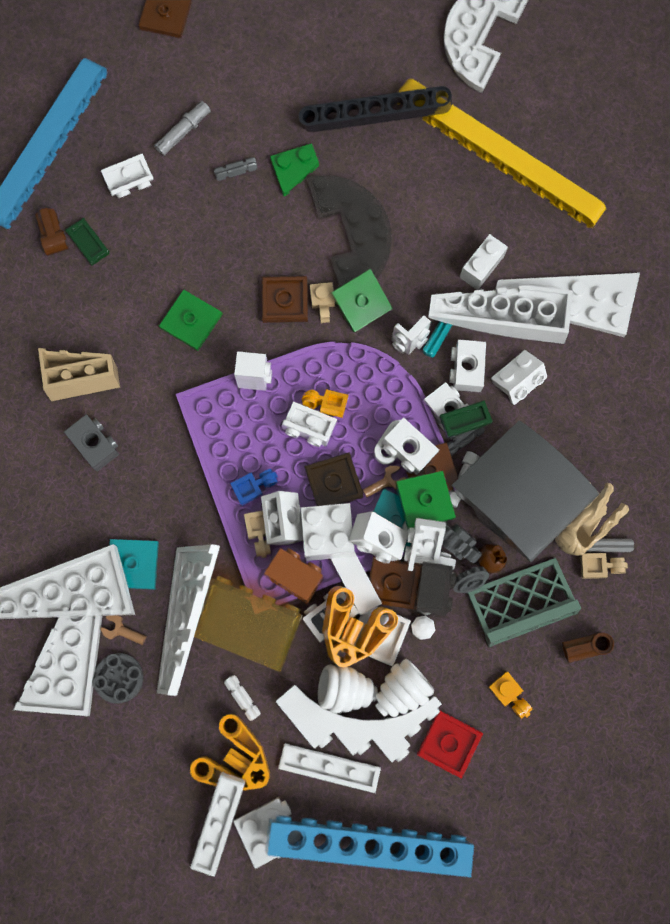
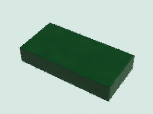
M84 218L65 230L91 266L110 254L109 250Z
M485 400L439 416L447 438L490 425L493 422Z

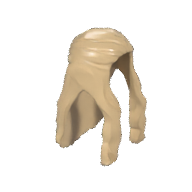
M605 483V488L555 538L557 545L565 553L578 556L583 555L598 540L606 536L610 529L618 524L620 518L628 513L629 507L621 503L604 522L600 531L591 537L601 518L606 515V504L611 493L614 491L612 484Z

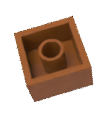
M280 548L264 574L267 579L308 604L323 581L321 568L310 561L306 565L300 561V555L289 548L286 551Z

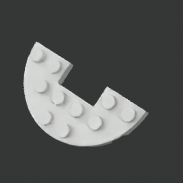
M458 0L454 4L445 26L444 46L451 67L467 85L481 93L483 92L501 53L482 44L496 16L517 24L528 0Z

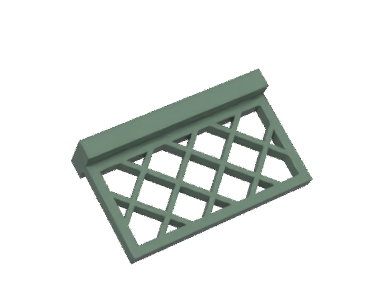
M556 558L484 584L477 590L467 593L485 634L488 647L576 615L581 610V606L578 600L574 599ZM553 566L556 573L554 582L541 577L544 568ZM528 575L536 579L532 590L518 585L522 576ZM538 581L552 586L548 597L534 591ZM505 583L514 587L510 598L496 593L499 585ZM495 587L494 592L488 590L490 588ZM554 587L564 591L567 600L558 602L551 599ZM516 589L530 594L526 605L512 600ZM483 591L491 595L488 606L477 603L474 594ZM532 595L546 601L543 609L537 611L528 607ZM494 597L507 602L503 614L490 609ZM510 604L524 609L520 618L514 619L506 615ZM488 612L501 617L499 625L488 629L485 622ZM504 619L507 620V621H509V622H506V623L502 624V622H503Z

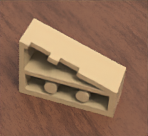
M38 348L43 390L51 401L120 387L117 366L111 354L89 352L77 354L68 353L66 350L54 352Z

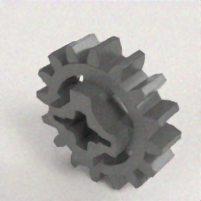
M443 521L446 522V529L442 545L459 560L464 557L470 562L475 563L482 556L475 547L477 543L475 538L459 524L456 523L453 527L447 521Z

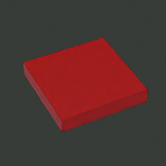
M440 711L435 716L417 755L462 779L483 733Z

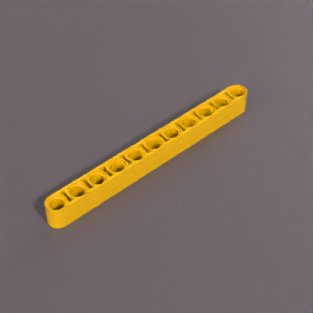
M408 79L398 92L425 89L426 87L413 79ZM442 97L436 100L440 104L446 102ZM418 100L414 105L421 107L425 104V101ZM452 105L451 109L444 114L422 117L423 121L434 128L438 127L441 129L440 132L452 140L455 138L459 141L460 145L469 151H475L476 155L486 162L495 164L494 167L506 175L510 174L513 176L512 179L521 185L530 187L531 191L544 199L545 197L550 200L549 203L561 211L564 209L568 212L569 216L581 223L582 221L587 224V228L594 227L606 210V206L601 200L456 106Z

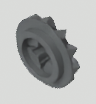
M484 567L466 569L465 572L459 573L458 577L453 579L451 586L457 593L472 592L485 584L489 578V573Z

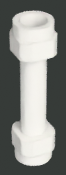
M469 451L466 452L462 460L463 466L458 479L479 459L477 454ZM453 490L449 492L453 507L457 508L461 498Z

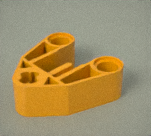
M335 586L328 592L322 631L330 660L340 667H348L373 654L397 626L398 616L391 609L377 607L372 611L363 629V622L350 617L341 639H339L349 618L348 615L355 598L351 590L342 586ZM344 592L346 599L344 603L338 605L336 596L338 593ZM387 613L389 616L388 622L381 625L380 617L382 614ZM361 629H362V632H361V634H360V636H359V638H358V640H357V642H356V644H355V641H356V639H357V637H358V635H359V633H360V631H361ZM339 650L346 653L344 658L337 655Z
M229 714L224 716L219 723L220 732L223 736L234 742V745L252 756L254 760L250 761L231 748L223 761L243 774L242 778L207 756H202L192 763L190 767L192 777L197 781L217 787L219 777L224 772L246 780L243 790L264 787L270 778V770L262 744L238 715ZM229 718L237 721L238 728L234 733L228 732L225 728V722ZM199 762L208 764L209 773L207 775H200L198 773L197 765ZM261 769L264 772L262 776H265V779H259L256 782L253 780L255 775H252V771L257 772Z

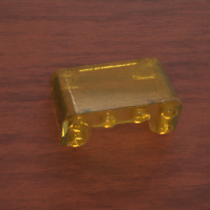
M217 576L216 580L211 578L194 637L281 672L302 622L303 616L299 614V608L289 604H285V607L275 604L276 599L264 594L262 598L252 595L254 590L242 585L239 586V589L232 587L233 583L223 577Z

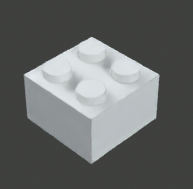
M350 503L301 508L304 553L307 561L355 557L354 544L349 541L353 529Z

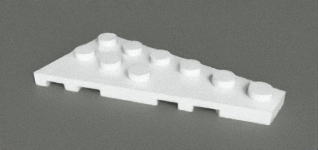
M640 273L498 280L495 290L506 287V289L518 288L522 285L572 290L571 324L625 337Z
M114 544L0 587V619L135 615L118 548Z
M200 545L178 547L176 549L157 693L177 696L220 546Z
M102 616L59 617L54 629L50 632L35 664L36 667L24 687L25 690L14 710L90 716Z

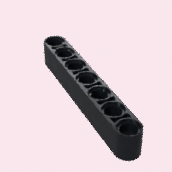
M438 86L309 105L300 110L299 120L306 131L320 132L447 113L451 109L452 94L447 87ZM439 97H446L448 99L443 104L436 101ZM418 100L425 101V104L421 107L414 105ZM396 103L403 104V107L399 110L392 109ZM375 106L381 107L378 113L370 112ZM356 109L359 111L356 116L351 117L348 115L351 110ZM330 113H337L334 119H327ZM309 116H315V119H314L313 122H311V123H306V122H305V120H306L307 117H309Z

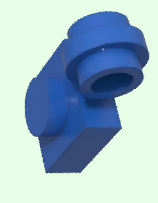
M268 469L260 473V479L256 480L251 472L230 484L240 504L243 506L263 495L259 486L264 485L265 488H269L277 484V473L273 472L272 469Z

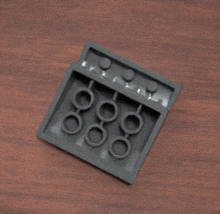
M520 420L452 484L456 495L474 509L480 523L530 562L599 495L594 486L569 460Z

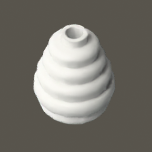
M404 659L400 664H394L391 667V672L386 675L385 683L380 687L381 692L376 695L378 703L375 706L383 716L389 714L392 717H397L399 713L405 714L409 709L414 711L419 705L424 706L429 701L428 697L434 693V688L411 661Z
M329 664L324 667L318 685V703L322 709H328L335 714L340 712L346 713L352 709L366 708L372 701L376 700L377 687L373 685V681L370 678H365L362 673H357L352 667H340L337 664Z

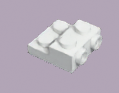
M279 797L233 821L255 869L275 858H279L267 856L265 852L269 819H276V815L289 816L292 814L286 800L281 802ZM294 830L290 832L288 842H298L301 837L300 831Z

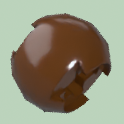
M494 543L486 544L479 550L482 556L478 559V563L488 573H498L505 568L508 559L500 545Z

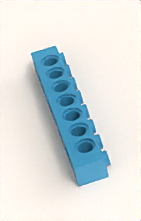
M276 815V819H269L265 847L267 856L471 877L474 845L466 841L465 836L451 835V839L442 838V834L427 832L426 836L417 835V831L402 829V833H394L392 828L378 826L377 831L367 830V825L352 824V828L342 827V823L337 821H327V825L317 824V820L302 818L301 822L291 821L292 817ZM294 830L300 831L301 837L298 842H288L290 832ZM319 833L325 834L326 840L321 846L314 845V837ZM349 836L351 838L350 845L345 849L340 848L339 842L341 838ZM369 839H375V848L372 851H365V843ZM394 842H400V850L396 854H391L390 846ZM421 844H424V854L420 857H416V847ZM448 847V857L440 859L441 850Z

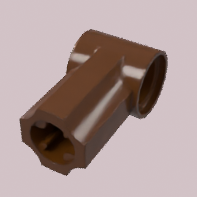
M48 208L39 210L35 215L42 235L40 240L46 255L49 256L68 250L69 246L65 242L66 237L60 228L55 210Z
M594 633L562 642V648L567 663L598 655L609 654L614 648V640L607 633ZM598 637H603L606 641V646L601 651L595 645Z

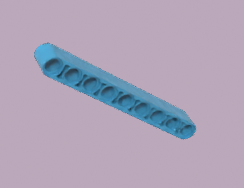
M84 58L74 71L0 186V226L9 229L12 220H15L22 210V204L24 201L27 202L34 191L33 187L40 182L45 174V168L47 165L50 166L57 155V149H61L68 138V132L72 131L78 122V116L85 111L90 103L89 99L98 91L101 86V80L106 78L107 69Z

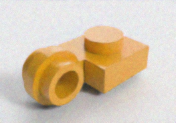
M326 389L324 396H322L315 390H308L302 396L303 406L311 409L321 405V413L343 418L349 395Z
M508 671L488 686L504 707L511 701L515 704L511 708L520 719L530 716L529 712L532 708L524 698L520 701L516 698L523 690Z

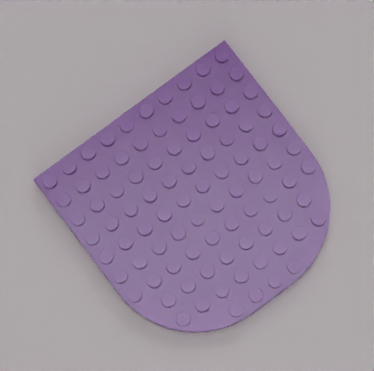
M353 342L351 344L319 343L267 361L271 363L272 381L271 384L267 383L266 391L238 388L235 373L176 394L255 614L298 599L267 579L264 574L280 548L284 551L288 548L300 555V561L306 565L309 561L305 558L304 541L289 545H270L271 554L266 555V558H262V556L257 557L254 542H259V539H248L244 514L263 511L261 496L242 506L230 483L251 472L255 479L258 480L260 479V473L272 469L278 475V483L269 488H265L264 485L259 486L263 493L262 496L278 491L298 493L301 512L303 507L317 506L304 466L350 452L362 489L383 479L385 468L389 466H400V470L391 475L394 481L403 477L407 479L400 459L396 458L390 464H381L374 457L375 446L388 426L395 420H402L404 417L433 445L444 443L430 407L423 402L426 397L415 378L400 366L398 361L378 349ZM326 389L349 395L343 418L328 415L336 418L337 423L326 447L323 445L320 447L313 446L307 442L308 439L301 436L293 438L285 433L286 430H283V420H286L293 402L303 405L302 396L308 390H315L322 396H324ZM321 405L313 410L320 412ZM410 443L404 445L403 449L406 453L414 452L413 445ZM384 449L381 450L383 456H389ZM386 487V488H384L385 490H388V491H390V492H392V493L398 495L397 490L395 491L394 488H392V487ZM383 489L367 498L364 495L362 499L349 502L352 528L357 514L374 511ZM354 544L355 554L365 573L371 571L373 554L358 550L357 545ZM331 559L310 561L321 568V574L323 575V581L316 591L342 582Z

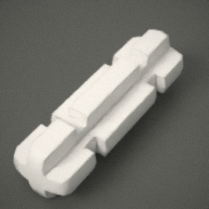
M233 675L225 680L224 684L229 691L233 692L231 693L240 708L245 710L247 718L252 721L260 715V711L256 705L252 704V699L244 687L239 685L240 682L237 677Z

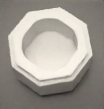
M427 616L416 617L411 624L412 634L420 640L430 638L435 631L434 621Z

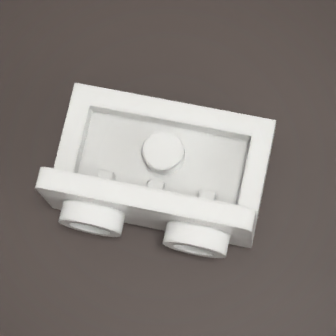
M143 154L101 170L111 195H117L118 199L131 194L129 189L138 187L141 190L151 186L150 181L154 179Z
M423 316L409 331L397 323L394 326L392 335L394 348L400 353L405 352L408 355L416 347L420 349L428 340L426 337L430 333L428 329L431 321Z
M524 350L491 377V380L495 386L508 395L510 402L515 405L524 399L534 388L541 385L547 378L544 363Z
M293 402L286 420H283L282 428L286 430L285 433L293 438L301 436L308 439L307 442L313 446L320 447L323 445L326 447L337 419Z
M416 518L414 528L410 527L408 533V542L411 543V546H406L404 561H408V571H413L414 563L438 565L446 522Z

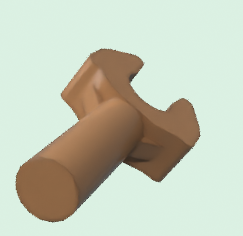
M400 466L385 468L383 479L362 489L365 497L367 498L386 487H392L396 491V481L391 478V475L398 472ZM406 477L400 478L397 481L404 480Z
M118 615L106 616V619L115 623V629L112 631L100 628L106 638L113 640L114 637L120 635L140 645L144 644L147 636L124 627L122 617Z

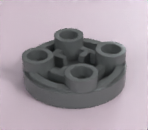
M122 653L110 654L96 667L93 687L99 696L108 702H127L133 699L142 688L144 681L142 667L130 655Z

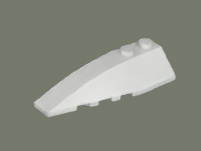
M522 285L518 288L506 289V287L493 291L474 290L473 293L464 294L462 292L436 294L431 296L429 318L495 335L564 344L569 333L573 291Z

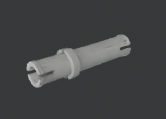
M200 101L189 113H185L180 122L154 145L155 149L159 153L162 152L161 155L165 156L192 129L195 130L198 127L197 124L211 112L207 104Z

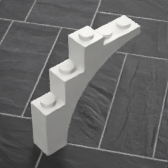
M296 685L276 701L314 749L318 745L323 748L333 739L330 734L334 732L352 755L364 753L371 746L369 741L373 739L391 762L395 759L399 762L408 755L409 751L407 749L411 745L404 737L415 735L421 729L419 724L426 718L428 721L433 719L440 712L438 707L441 705L439 700L432 696L424 706L420 705L416 710H410L397 717L361 720L344 717L322 709Z

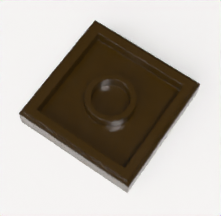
M350 452L304 466L317 506L346 504L364 498Z

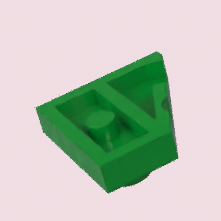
M312 144L270 156L283 196H287L290 190L298 183L300 184L309 173H312L319 166V161Z

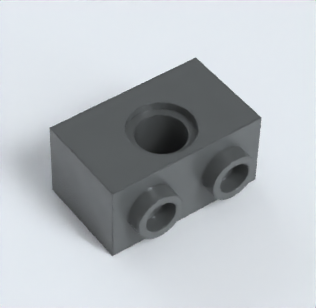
M86 414L65 430L64 433L91 467L98 472L119 455L115 450L118 445L110 435L108 437L103 435L101 431L104 427L96 418L91 420ZM94 437H98V444L90 447L89 441Z

